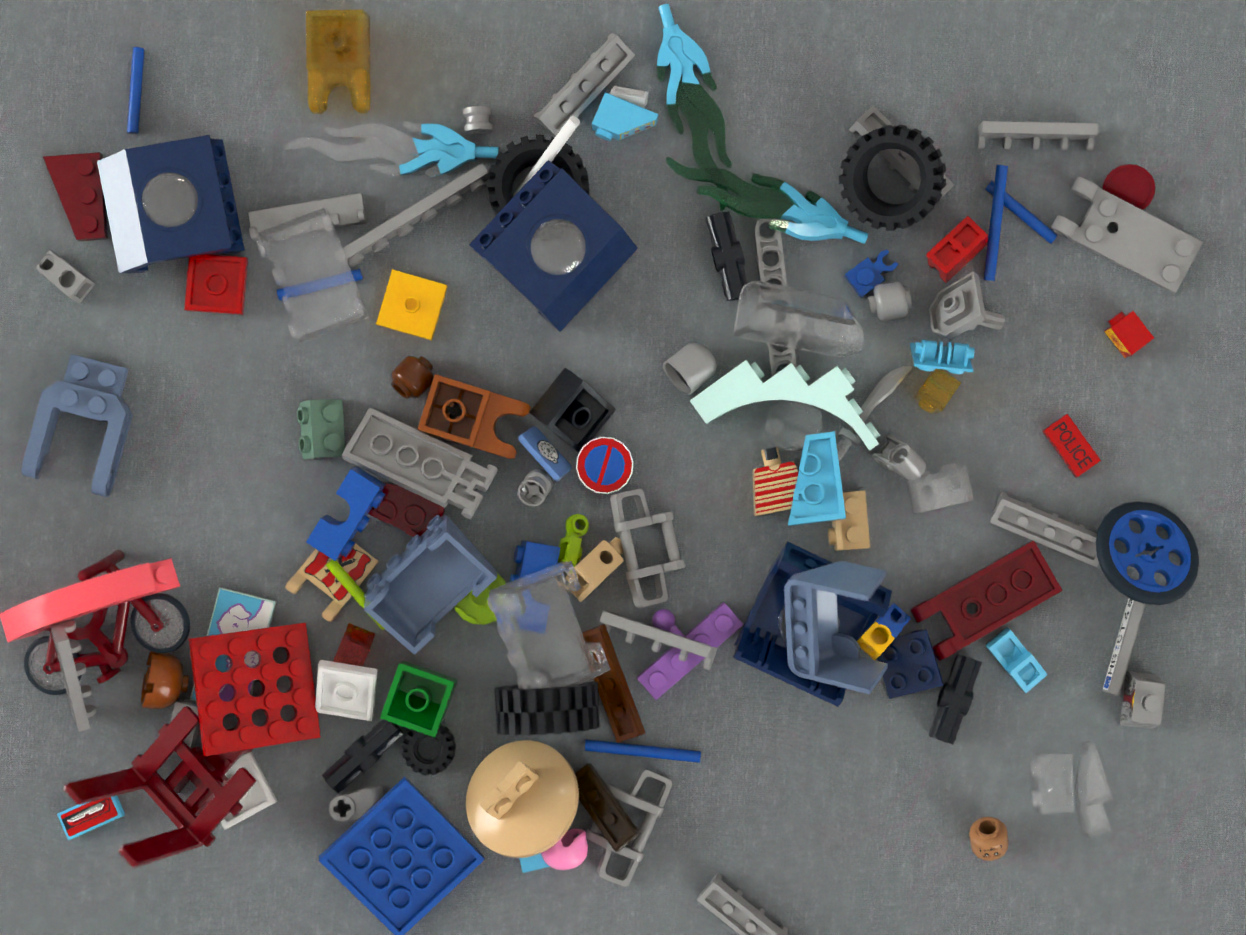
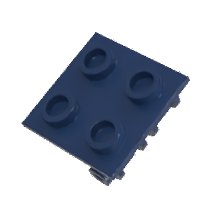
M927 629L916 630L910 634L896 637L877 658L880 662L888 663L883 679L889 699L944 685Z

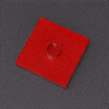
M212 254L189 257L184 310L243 315L248 258Z

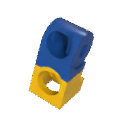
M893 603L888 608L886 614L883 617L880 616L858 639L857 642L860 648L873 660H876L900 634L902 628L910 621L911 617Z

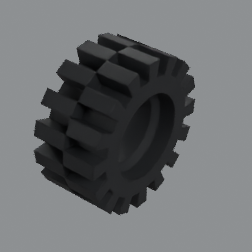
M442 725L440 726L434 738L440 744V753L436 758L430 760L423 758L419 754L418 745L423 738L431 736L410 730L402 744V755L407 761V766L413 768L412 771L422 773L425 776L428 774L436 775L445 770L454 759L456 749L455 738L449 732V729Z

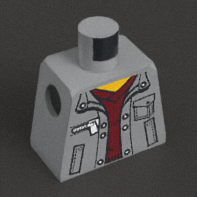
M1126 671L1120 725L1151 729L1161 725L1166 686L1156 674Z

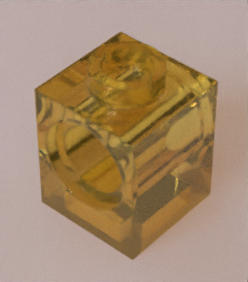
M935 369V371L929 374L914 398L919 401L917 405L930 414L934 411L940 413L961 382L942 369Z

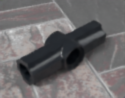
M719 212L706 217L712 243V258L715 269L720 274L726 301H734L750 296L751 293L744 270L745 259L740 241L736 239L730 212Z
M960 654L956 655L948 681L944 683L937 700L938 709L928 736L952 745L954 744L962 718L966 716L970 709L974 694L972 689L982 662Z
M382 719L368 734L362 735L346 749L344 755L322 774L323 778L333 790L340 793L360 773L364 774L382 757L381 754L404 733L397 724Z

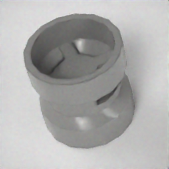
M541 469L531 470L518 488L520 500L524 504L533 507L543 503L553 487L551 476Z

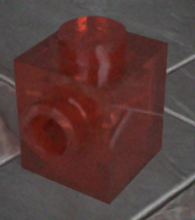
M348 623L333 662L363 667L375 633Z

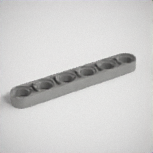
M764 217L757 221L754 227V239L770 374L772 377L776 374V368L779 365L793 363L797 367L781 229L776 219ZM764 223L772 224L775 228L774 236L771 238L762 237L759 233V227ZM773 251L778 255L779 260L775 266L769 267L763 263L762 256L765 252ZM775 279L781 283L782 290L779 294L771 295L766 291V283L769 280ZM780 308L784 311L785 319L782 323L778 324L770 320L769 312L771 309ZM783 336L788 340L789 346L786 351L778 352L773 348L772 341L775 337Z

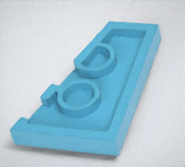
M835 431L806 435L788 526L846 519Z

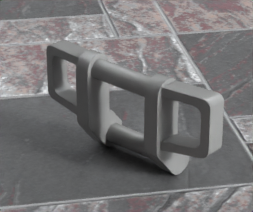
M642 489L614 494L610 497L616 533L619 532L628 570L625 574L634 604L637 608L666 602L668 595L664 572L685 568L684 559H680L672 520H674L673 511L650 516ZM632 496L635 499L640 518L625 521L621 500L622 498ZM661 523L670 562L639 569L630 530ZM653 575L657 596L655 599L646 601L643 598L638 578Z
M642 768L639 771L629 792L607 783V787L615 798L647 811L639 829L641 834L635 838L632 847L626 845L619 852H615L605 836L601 834L595 822H593L591 829L586 831V839L604 848L597 868L598 875L623 887L629 885L639 862L643 859L644 853L642 851L657 817H661L664 804L672 787V781L668 777L647 768ZM646 777H652L663 782V787L656 804L636 796ZM611 851L632 859L624 876L621 878L605 872Z

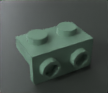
M342 399L300 402L297 410V421L301 425L299 450L302 453L303 460L342 457V453L345 450Z

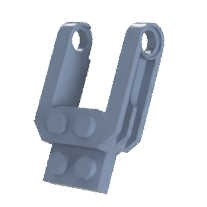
M70 354L64 380L56 382L41 393L22 463V475L39 479L38 475L41 471L45 454L48 455L60 411L108 422L91 487L92 494L108 497L115 483L133 416L128 405L122 399L129 369Z

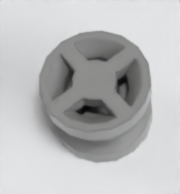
M471 106L463 109V116L467 120V124L464 126L465 134L482 135L493 132V126L489 122V117L492 115L491 107Z

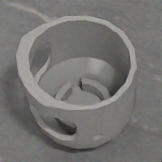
M692 342L665 361L663 369L669 380L678 390L691 395L715 374L717 364L713 354L707 347L698 342ZM673 367H674V368L680 373V375L684 378V380L686 381L687 385L680 379V377H679V376L677 375V373L674 371Z

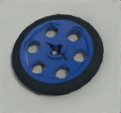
M1136 501L1124 503L1112 509L1104 517L1097 532V559L1107 580L1120 593L1142 604L1164 605L1182 598L1192 588L1197 578L1199 567L1198 549L1193 535L1174 513L1153 503ZM1130 520L1136 521L1140 525L1141 533H1134L1130 529ZM1157 526L1163 527L1167 531L1168 538L1166 540L1157 535ZM1115 540L1122 541L1125 544L1126 553H1120L1115 549ZM1158 549L1151 556L1143 554L1137 557L1143 550L1151 552ZM1169 552L1176 553L1179 556L1180 566L1170 562ZM1127 567H1134L1138 571V580H1133L1128 576ZM1156 572L1161 573L1166 578L1165 586H1161L1155 581L1154 574Z

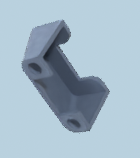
M439 515L435 516L428 523L427 530L421 536L415 535L406 545L407 549L401 555L395 554L386 564L387 568L380 575L375 573L366 583L368 589L364 595V611L414 655L435 636L436 623L470 591L477 597L497 578V570L447 515L442 517Z

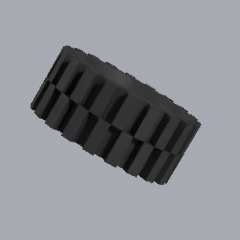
M888 125L863 135L846 152L848 155L841 163L840 168L843 169V174L839 176V184H843L844 190L841 191L842 199H848L850 205L847 208L851 213L856 211L860 215L857 218L862 223L868 221L872 223L871 227L875 229L885 227L886 231H894L897 228L904 229L914 223H918L934 209V206L943 195L941 192L946 184V179H944L946 166L945 163L942 164L940 157L943 155L940 149L936 150L932 145L934 141L929 136L925 138L921 135L922 131L916 128L913 130L908 129L906 125ZM899 149L911 155L917 162L921 173V182L918 192L910 201L902 204H889L877 198L870 189L867 179L868 167L871 160L880 151Z
M536 135V139L529 140L528 136L520 138L521 143L515 145L512 141L506 145L507 151L504 154L501 151L498 153L496 164L491 165L489 170L490 180L487 179L488 196L495 215L512 199V185L517 175L525 168L535 165L555 137L551 136V140H546L544 135ZM566 143L552 163L559 169L562 168L589 195L590 189L586 167L584 168L579 154L575 155L572 147ZM564 219L549 220L535 231L532 242L535 239L548 242L550 241L549 238L554 236L559 239L564 236L565 231L568 229L572 231L576 226Z
M556 681L515 684L495 688L497 734L546 735L574 733L600 728L598 682Z

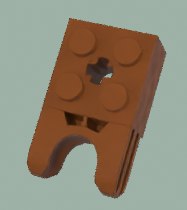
M435 374L417 430L507 459H515L516 449L512 445L499 440L495 433V425L505 415L520 417L528 415L531 406L525 402ZM456 404L461 405L459 409L463 410L462 415L451 419L452 414L448 413L449 408H455Z

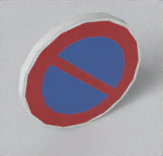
M599 437L590 440L582 447L577 456L576 470L579 479L586 488L595 493L610 494L619 491L628 483L633 472L634 462L631 452L624 443L612 437Z

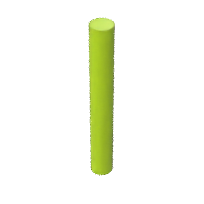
M331 559L325 566L364 609L365 593L337 561ZM371 617V619L378 625V627L381 630L385 629L375 619Z

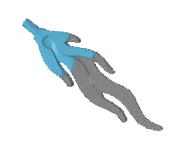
M407 121L403 123L406 129L434 138L420 140L392 127L369 123L338 130L325 127L326 133L336 138L363 137L367 139V141L359 144L339 145L313 137H306L294 140L284 147L286 151L297 148H311L339 162H352L367 158L386 159L396 164L392 166L370 164L369 169L389 175L402 176L418 171L430 164L438 163L425 171L428 177L447 174L465 163L476 161V158H496L499 153V147L477 146L476 143L466 140L446 126L439 124H415Z

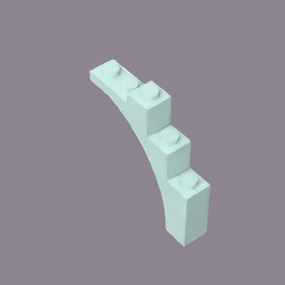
M745 360L690 400L706 424H710L725 413L744 405L768 400H788L819 407L841 418L854 428L869 450L879 444L876 439L881 436L871 422L865 425L859 415L863 411L854 398L850 401L847 400L846 396L854 391L852 384L856 381L847 368L840 370L838 366L809 386L806 381L810 377L801 365L795 367L793 363H790L766 382H763L761 378L765 374L757 363L753 362L750 364L748 360Z

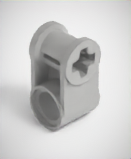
M889 433L886 436L887 441L878 453H873L871 457L885 469L893 471L907 480L919 478L926 469V461L909 445Z
M369 786L337 794L329 805L331 817L341 822L359 819L384 796L383 786ZM340 800H344L345 804H350L351 806L347 809L346 814H342L341 810L335 809Z

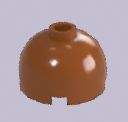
M150 651L146 665H150V667L147 668L142 683L141 707L164 709L173 705L178 700L181 692L186 693L189 675H184L183 665L174 655Z

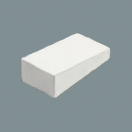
M613 86L610 92L611 95L642 108H645L648 101L649 92Z

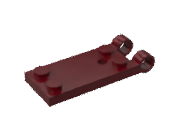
M1031 540L932 598L910 609V612L917 623L939 611L942 614L953 636L944 639L932 647L938 661L1063 590L1035 541ZM969 603H974L977 606V611L974 614L967 612L966 608Z

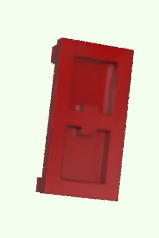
M967 216L926 254L930 268L935 267L940 273V278L947 283L987 246L988 234Z

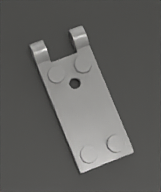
M1077 177L1071 191L1092 202L1080 226H1078L1073 221L1057 215L1050 229L1173 294L1176 293L1203 242L1110 194L1093 182ZM1110 222L1115 223L1118 227L1115 233H1110L1107 229Z

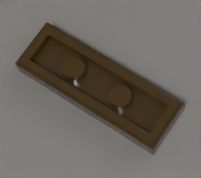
M587 763L575 773L578 782L579 801L614 851L619 852L641 833L593 765Z

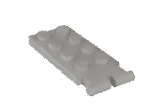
M370 407L342 453V459L444 508L449 503L463 510L461 514L468 519L473 517L483 499V496L475 491L476 488L486 492L498 471L495 466L490 464L484 468L472 462V455Z

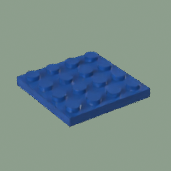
M406 777L402 778L318 857L319 862L394 935H405L485 860L484 855Z

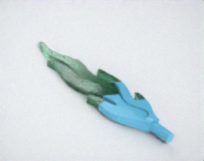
M663 4L658 7L664 26L663 40L657 58L658 80L660 82L664 81L666 69L670 65L671 73L666 94L669 115L680 135L683 134L684 127L677 112L678 107L686 116L692 133L694 160L717 187L720 211H724L728 197L727 184L712 159L707 137L709 128L715 136L719 159L727 168H731L732 163L726 155L724 118L716 102L695 77L693 65L699 69L704 82L712 91L717 89V85L712 78L705 53L694 40L679 28L678 24L675 25L669 4Z
M670 157L666 158V163L682 177L721 185L739 197H735L712 185L698 186L696 191L698 194L708 195L732 211L747 217L785 219L770 221L769 229L781 231L795 238L809 241L842 240L843 236L863 244L867 240L869 233L848 226L849 221L843 219L825 199L814 192L807 191L804 198L794 187L774 177L755 173L752 175L751 181L753 183L771 188L765 189L749 184L725 169L689 168L679 164Z

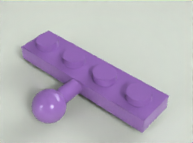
M724 602L686 635H683L676 627L675 616L670 610L660 609L652 617L653 626L716 648L743 626V623ZM672 646L636 678L652 697L657 700L705 657L689 652L687 660L684 662L679 660L681 649Z

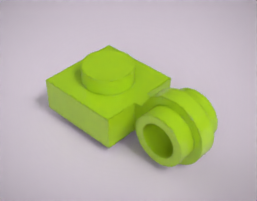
M573 514L566 520V535L560 539L559 547L561 548L557 567L563 569L575 567L581 559L582 547L580 546L582 538L578 537L585 535L589 528L588 520L582 514ZM575 522H578L579 529L576 528Z

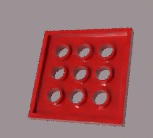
M306 622L189 638L203 756L321 738L318 713L315 708L316 697ZM277 647H282L287 652V658L281 664L273 659V652ZM249 651H254L259 657L258 664L253 668H249L244 662V657ZM220 655H225L230 660V667L225 672L218 671L215 666V661ZM281 676L288 677L291 682L289 690L284 693L280 692L276 685L277 680ZM253 680H258L262 684V692L257 697L251 696L248 692V685ZM225 684L230 685L234 690V695L229 701H223L219 696V690ZM288 704L294 709V717L286 722L281 718L280 711L283 706ZM257 709L263 710L266 714V720L261 726H256L252 722V714ZM229 713L234 714L237 718V726L231 731L226 730L223 726V718Z

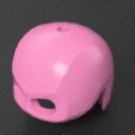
M582 829L568 830L554 846L541 853L543 860L548 866L556 870H570L581 865L588 852L586 831Z

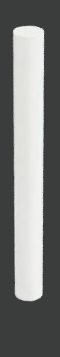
M570 116L514 192L513 197L548 160L550 162L553 161L579 126L580 120L577 117Z

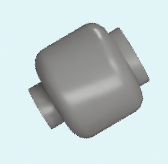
M899 281L878 284L874 287V295L868 296L871 313H877L881 321L904 318L907 316L908 310L912 309L909 287H904Z

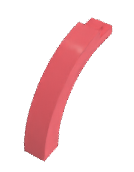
M172 558L150 564L148 562L88 579L36 597L0 614L7 642L37 635L49 629L50 625L141 597L176 589L180 584Z

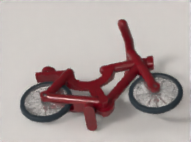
M116 550L107 557L81 570L78 573V579L85 581L104 571L108 574L120 570L116 564L123 560V551ZM157 593L118 604L113 640L109 639L100 630L105 622L108 607L93 612V618L89 624L84 627H76L74 631L66 634L68 639L73 640L88 638L100 652L87 654L72 653L74 663H84L86 668L99 666L102 675L96 678L98 684L111 679L121 671L120 667L128 660V652L124 648L130 603L134 606L131 613V629L137 641L143 647L155 653H170L177 650L185 643L190 632L189 615L182 603L168 594ZM51 628L44 630L50 631L49 636L35 640L28 647L24 657V668L29 681L38 690L50 695H62L66 693Z

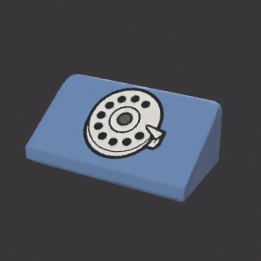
M531 427L518 437L521 444L555 481H559L572 469L570 463L537 427Z

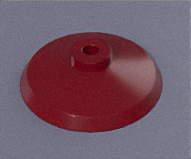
M1125 164L1116 167L1106 176L1102 189L1144 210L1154 198L1155 182L1152 175L1145 168L1134 164Z

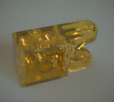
M364 10L306 11L308 105L313 114H322L327 110L329 94L339 86L348 87L351 93L352 106L357 112L368 113L370 110V16ZM338 37H341L343 39L342 44L339 47L334 46V42H339Z

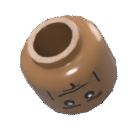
M983 817L976 820L970 827V846L978 858L993 861L1005 855L1009 843L1008 831L1001 820L994 817Z

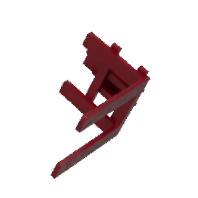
M184 707L170 724L167 723L162 726L158 731L160 736L143 755H138L132 761V768L70 782L63 788L77 805L143 789L179 828L123 845L118 851L133 868L201 847L203 844L209 847L216 839L212 834L214 829L229 812L236 816L243 809L239 801L256 783V779L244 767L239 768L230 780L225 775L242 754L252 752L253 749L203 756V750L199 746L191 750L183 741L199 723V717L190 707ZM175 751L182 761L164 780L157 771ZM191 781L196 786V789L184 802L177 794Z

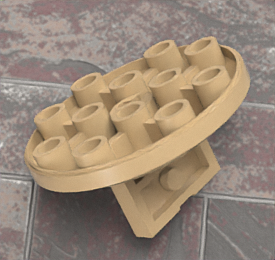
M515 741L495 749L479 764L468 785L466 813L472 831L486 847L506 857L525 858L548 850L566 834L574 820L579 800L576 775L564 756L552 747L538 741Z

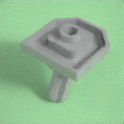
M974 271L939 291L928 309L932 332L950 340L967 330H974L977 325L1000 330L1005 321L1004 315L984 309L979 275Z

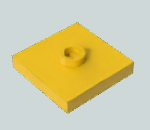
M392 269L376 325L432 341L448 286Z

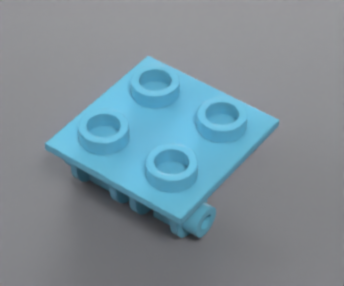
M930 340L910 343L914 367H918L923 371L944 369L953 374L973 372L970 359L974 358L975 348L969 347V344L954 343L952 347L951 342H948L947 346H943L942 341H939L937 345V341Z

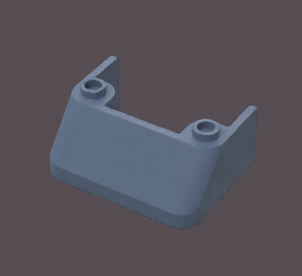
M838 561L791 576L784 586L787 661L790 670L795 675L866 694L872 692L887 670L888 663L860 657L858 642L849 635L838 633L837 594L868 601L886 577L885 570Z

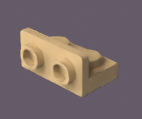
M865 490L843 492L846 519L832 521L833 528H828L829 545H834L835 551L870 548Z

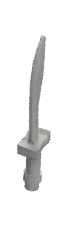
M903 366L891 371L875 386L861 407L863 413L859 416L864 423L873 409L892 394L912 370V366ZM849 426L848 429L842 427L836 437H842L841 441L837 444L839 461L851 444L857 446L862 440L857 436V432L852 426Z

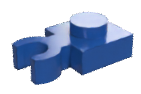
M888 249L879 253L875 263H872L868 257L844 275L860 298L872 291L876 285L885 281L881 275L882 272H892L898 266L897 262L890 266H886L883 263V257L889 253Z

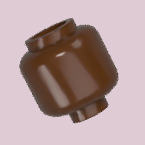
M407 356L392 371L391 377L393 382L391 385L398 394L406 399L409 397L418 398L432 384L434 375L431 370L433 366L422 356L419 358Z

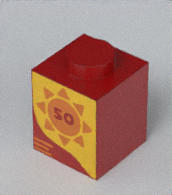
M1122 311L1108 321L1111 326L1104 331L1124 358L1132 356L1154 339V336L1134 311L1126 315Z

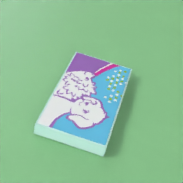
M219 587L207 636L268 628L271 626L277 601ZM254 651L247 652L244 657L245 664L249 668H253L258 664V655ZM220 655L216 659L215 666L217 670L225 672L229 669L230 660L227 656ZM256 680L251 681L248 685V692L251 696L253 695ZM228 684L223 685L219 690L220 698L223 701L232 699L234 695L233 688ZM193 685L190 697L192 701H196L195 685Z

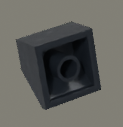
M564 368L529 413L579 453L582 447L594 438L616 409L584 380Z

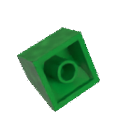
M404 660L401 661L396 670L380 719L435 738L450 704L458 679Z

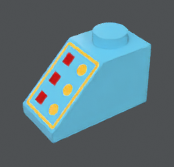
M605 92L593 119L592 130L596 131L595 135L607 141H611L613 138L619 141L656 126L658 114Z

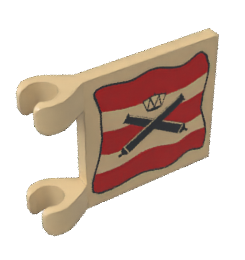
M355 544L347 557L342 556L336 560L359 587L379 563L377 559L357 544ZM315 549L300 569L287 582L285 588L291 593L296 594L308 579L333 599L322 613V617L325 620L332 622L352 596L325 566L331 558Z

